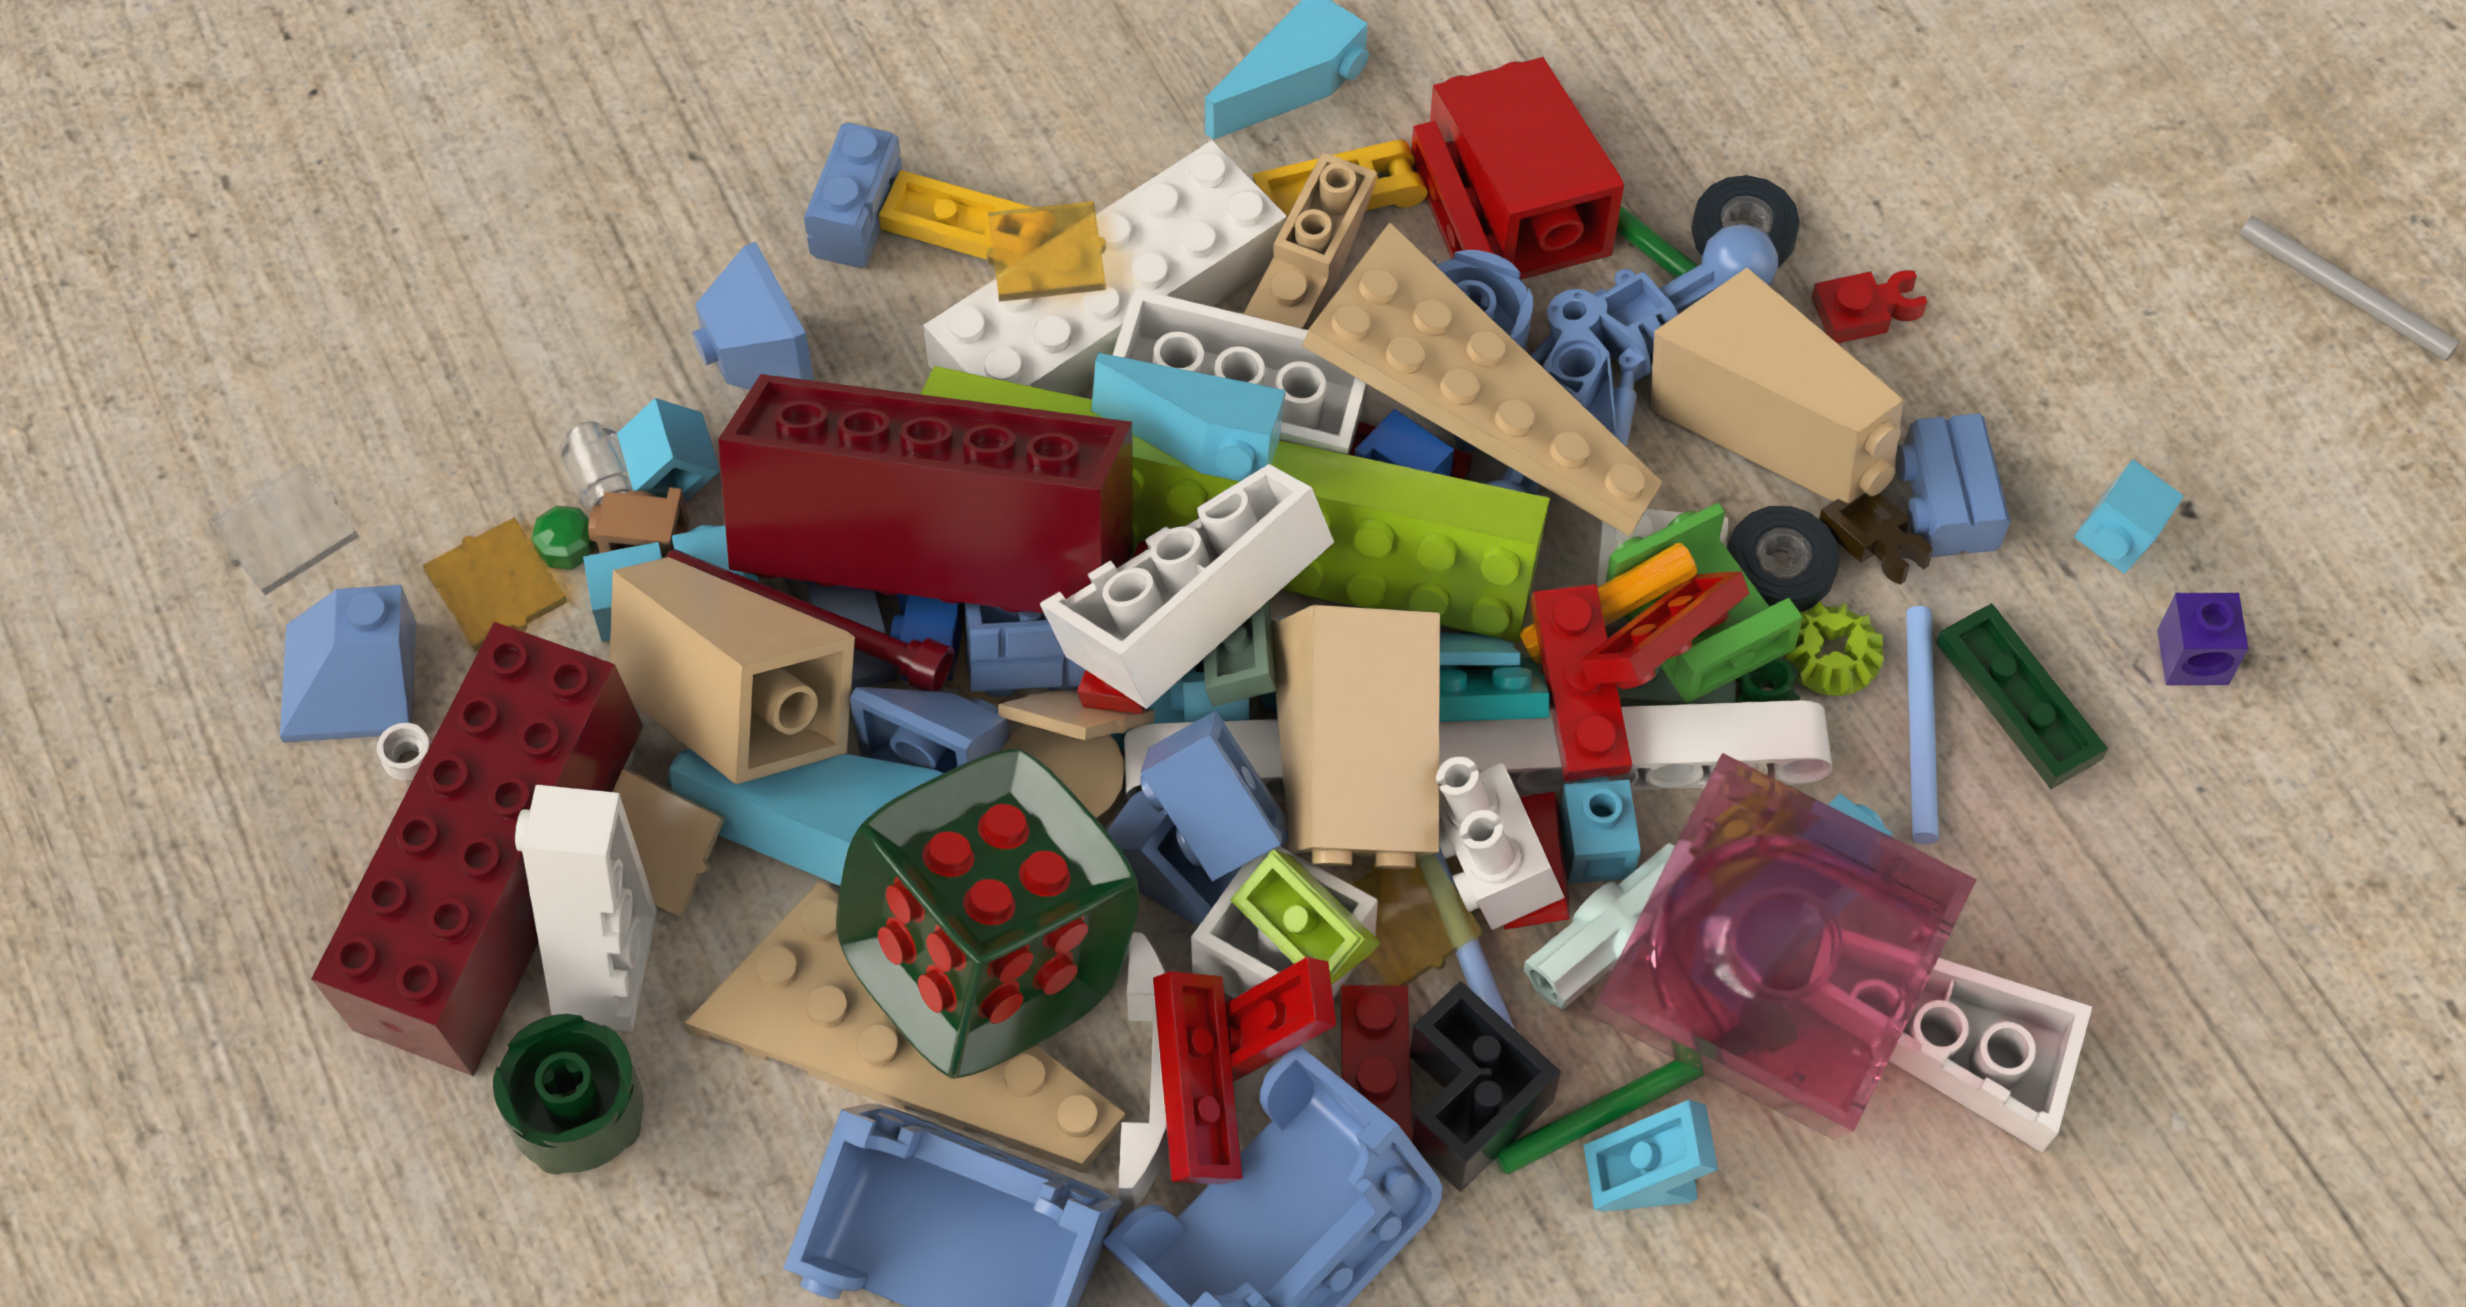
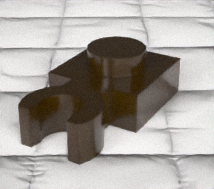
M1864 493L1850 503L1837 499L1821 509L1819 520L1828 526L1836 542L1860 563L1875 555L1882 561L1881 568L1885 576L1894 583L1901 585L1907 578L1910 565L1902 558L1914 561L1923 570L1929 567L1933 552L1930 543L1919 535L1907 533L1910 518L1881 493L1875 496H1869L1867 493Z

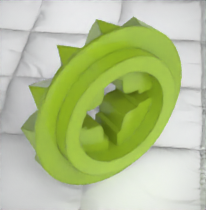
M1820 601L1812 609L1801 613L1803 619L1795 650L1783 655V659L1791 662L1798 669L1797 681L1800 684L1820 694L1843 696L1864 689L1876 678L1884 660L1882 648L1883 634L1877 633L1871 626L1869 614L1859 616L1849 610L1846 602L1838 607H1825ZM1823 636L1829 641H1834L1839 637H1848L1843 651L1845 656L1841 652L1834 651L1829 655L1824 654L1818 659L1824 643Z

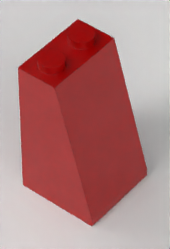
M1544 57L1524 62H1509L1497 69L1469 76H1454L1445 82L1433 85L1430 122L1436 120L1444 141H1452L1454 143L1461 165L1459 176L1464 187L1471 186L1477 195L1481 212L1479 222L1484 234L1492 233L1499 247L1500 256L1511 262L1519 270L1521 280L1612 256L1624 183Z

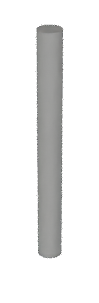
M2252 215L2243 226L2239 236L2447 362L2460 343L2458 339Z

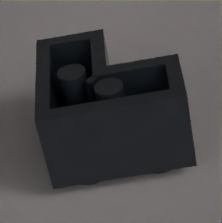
M1462 981L1457 983L1413 1025L1410 1058L1444 1089L1415 1116L1412 1143L1428 1163L1458 1191L1462 1192L1497 1158V1155L1525 1131L1555 1100L1561 1071Z

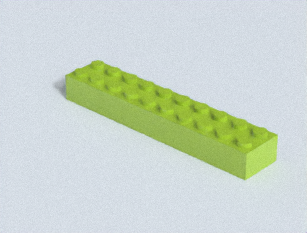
M938 366L933 367L920 393L922 395L1103 418L1091 411L1092 399ZM1132 434L1133 552L1131 557H1133L1139 541L1146 542L1145 539L1164 527L1172 529L1189 525L1199 519L1197 510L1199 506L1240 481L1202 474ZM1279 440L1271 465L1312 487L1334 540L1330 547L1281 590L1361 608L1440 613V625L1519 642L1520 632L1524 625L1532 594L1550 498Z

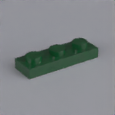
M1992 603L1940 631L1936 644L2050 789L2055 788L2103 760L2108 750L2107 746Z

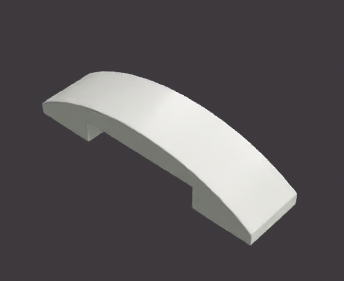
M1133 932L1129 946L1128 1021L1153 1022L1149 1123L1121 1122L1120 1212L1136 1210L1157 1177L1168 1150L1153 977L1165 972L1155 950L1144 933Z

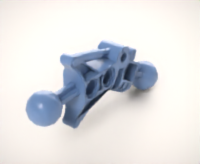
M1736 224L1720 229L1707 241L1701 265L1660 288L1656 286L1644 271L1636 275L1630 269H1622L1615 274V286L1607 291L1603 288L1594 293L1580 289L1564 291L1553 298L1547 309L1550 335L1530 356L1539 365L1546 360L1543 368L1627 447L1637 394L1633 390L1634 382L1652 373L1654 331L1745 268L1750 269L1770 286L1773 283L1778 268V253L1768 234L1755 226ZM1610 357L1620 365L1621 381L1620 386L1616 389L1614 387ZM1454 435L1456 446L1459 450L1469 452L1478 449ZM1511 467L1508 468L1502 480L1486 483L1487 485L1534 495L1537 494L1541 487L1540 484Z

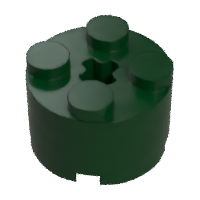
M556 1014L530 1023L521 1029L509 1042V1050L499 1068L498 1066L496 1067L494 1073V1098L516 1146L529 1160L537 1164L540 1169L555 1175L564 1172L574 1173L591 1170L611 1161L625 1148L634 1144L641 1131L644 1109L643 1091L626 1045L614 1030L604 1024L601 1026L584 1020L580 1015ZM576 1089L575 1093L566 1097L563 1096L566 1092Z

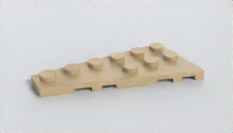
M1390 222L1308 329L1302 346L1628 536H1631L1663 483Z

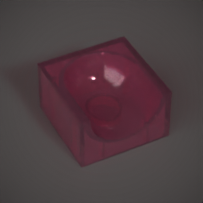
M1722 753L1709 774L1589 1016L1835 1140L1855 1131L1977 879Z

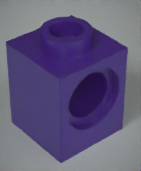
M2239 592L2175 593L2157 629L2166 685H2229L2249 649Z

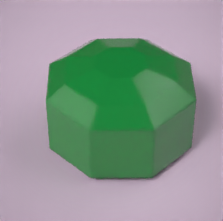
M559 505L536 518L531 537L535 551L548 567L572 570L584 563V556L593 555L596 543L589 539V518L581 508Z

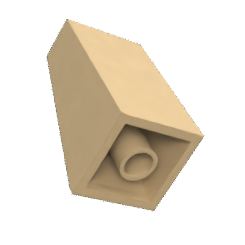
M1745 268L1654 331L1650 408L1658 415L1833 502L1840 499L1850 503L1864 493H1867L1869 496H1875L1882 492L1892 481L1895 475L1894 465L1897 445L1901 436L1900 425L1904 399L1750 269Z
M670 557L613 570L610 662L616 665L633 705L735 784L847 753L855 639L852 634Z
M1312 605L1272 623L1277 690L1276 702L1289 853L1312 854V865L1329 867L1351 866L1352 855L1375 856V867L1382 869L1416 868L1417 857L1439 853V785L1436 781V775L1439 769L1440 613Z

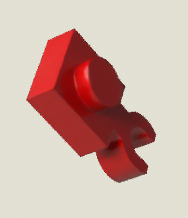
M1911 270L1896 272L1888 279L1887 283L1877 285L1872 271L1815 283L1811 296L1826 334L1838 344L1888 333L1892 320L1891 317L1900 321L1917 320L1924 315L1928 302L1926 296L1909 299L1900 294L1913 291L1917 275L1915 271Z

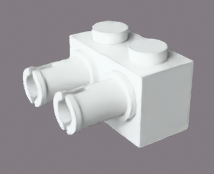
M1458 756L1445 761L1438 769L1436 781L1438 785L1440 784L1439 815L1441 818H1439V847L1445 859L1456 854L1464 871L1452 877L1467 911L1471 912L1481 908L1491 930L1565 898L1504 762L1479 772L1476 770L1477 766L1474 761L1467 757Z

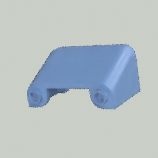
M1300 1045L1289 1051L1278 1063L1273 1065L1264 1077L1260 1089V1103L1264 1112L1272 1121L1240 1153L1243 1179L1225 1185L1209 1184L1177 1218L1159 1204H1148L1137 1208L1127 1214L1102 1243L1165 1307H1347L1434 1215L1442 1199L1443 1187L1440 1179L1396 1122Z
M864 1104L841 1109L783 1269L802 1276L800 1286L804 1289L830 1299H839L842 1290L857 1291L864 1289L906 1307H1077L1104 1248L1102 1241L1112 1230L1121 1201L1101 1189L909 1113L884 1105Z

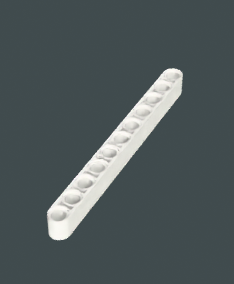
M1803 700L1621 707L1633 765L1629 774L1607 776L1606 778L1610 779V781L1629 779L1631 791L1757 786L1760 782L1767 786L1795 785L1819 781L1827 777L1833 770L1824 707L1819 703ZM1549 709V718L1439 722V768L1448 759L1458 756L1467 757L1474 761L1477 766L1476 770L1479 772L1504 762L1518 795L1542 794L1554 791L1555 793H1563L1565 784H1574L1578 781L1564 782L1551 709ZM1278 719L1224 721L1276 803H1285ZM1194 722L1147 724L1132 728L1126 733L1124 737L1126 797L1128 801L1132 796L1143 790L1140 783L1142 775L1140 772L1148 748Z

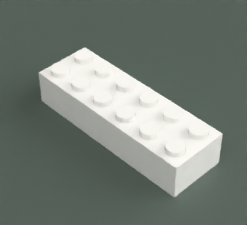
M1211 140L925 323L923 328L928 366L931 369L934 366L1077 396L1094 384L1095 360L1098 352L1109 355L1113 354L1134 288L1212 307L1266 272L1273 259V244L1287 216Z

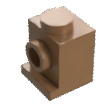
M669 487L667 498L656 497L645 491H629L626 494L604 492L602 505L594 504L590 512L588 527L590 541L597 542L600 553L659 542L662 556L665 558L668 552L674 549L672 535L687 533L689 526V517L682 489Z

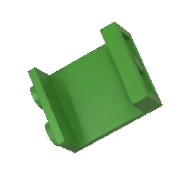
M1719 503L1699 512L1695 510L1686 511L1674 518L1666 528L1644 539L1637 536L1623 542L1610 555L1606 582L1675 543H1682L1689 550L1696 563L1697 574L1742 571L1750 594L1728 611L1729 618L1726 621L1712 628L1705 629L1692 639L1693 645L1688 651L1668 658L1660 665L1686 704L1795 650L1803 616L1789 598L1769 607L1719 538L1725 511ZM1668 592L1628 613L1624 617L1628 622H1631Z

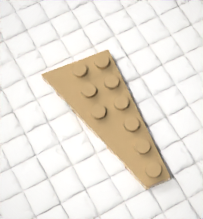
M821 880L685 1022L689 1034L709 1041L713 1037L741 1047L745 1054L765 1061L768 1058H772L806 1070L808 1076L906 1110L908 1106L939 1117L940 1123L964 1131L965 1127L1001 1139L1005 1141L1007 1147L1083 1173L1121 1130V1122H1126L1125 1112L1037 1045L988 1070L967 1077L952 1079L933 1067L910 1044L873 1000L848 964L836 932V911L839 894Z

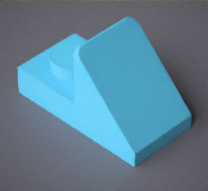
M1686 1100L1583 1145L1594 1210L1602 1212L1692 1202L1697 1200L1695 1179L1718 1170L1706 1104L1692 1100Z

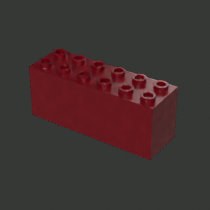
M760 374L718 439L728 566L731 571L753 573L761 578L782 577L811 581L825 587L840 585L876 590L884 595L905 594L934 598L949 604L970 603L999 607L1008 612L1028 611L1044 614L1040 606L1041 602L1059 591L1065 599L1069 598L1092 584L1088 576L1089 573L1110 560L1118 568L1129 561L1133 552L1132 421Z
M495 621L493 622L311 978L313 983L354 1032L474 1076L539 943L522 851H517L515 844L518 816L522 809L530 810L536 785L612 792L644 727L614 663Z

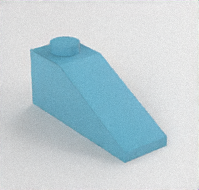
M1301 0L1205 97V134L1214 140L1331 96L1346 79L1349 81L1354 80L1364 69L1369 57V52L1366 50L1368 23L1331 0Z
M1098 352L1095 360L1091 411L1103 418L1132 421L1133 435L1202 474L1242 481L1268 464H1272L1280 439L1286 390Z

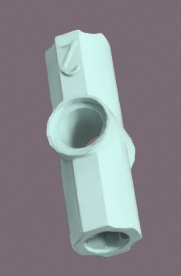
M1668 843L1618 885L1610 881L1597 889L1576 911L1572 923L1525 961L1523 971L1530 979L1533 989L1549 1005H1555L1563 1010L1612 968L1616 967L1618 970H1623L1634 963L1654 943L1660 934L1661 927L1681 913L1685 907L1706 891L1708 880L1702 873L1699 862L1684 847L1679 848Z

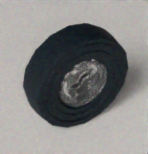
M1749 175L1727 177L1710 185L1697 201L1691 225L1695 248L1701 256H1703L1707 241L1720 229L1740 224L1738 221L1745 220L1749 221V225L1755 226L1769 235L1778 253V268L1781 267L1794 250L1800 227L1796 204L1786 191L1767 179Z
M1767 506L1749 513L1734 528L1727 545V550L1769 607L1789 598L1799 612L1813 608L1830 592L1839 567L1837 542L1828 526L1812 513L1792 506ZM1775 552L1788 554L1789 568L1776 566Z

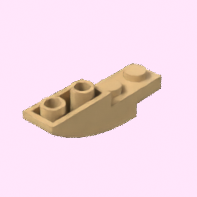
M1324 152L1321 153L1273 244V259L1243 315L1305 330L1311 327L1324 310L1347 259L1377 180L1376 171Z

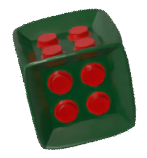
M1012 748L976 758L907 791L876 810L861 824L848 847L843 867L836 911V932L848 964L873 1000L922 1057L946 1076L956 1079L980 1073L1015 1057L1077 1022L1103 1000L1115 986L1126 960L1139 909V884L1131 864L1119 845L1075 794L1039 759L1020 748Z

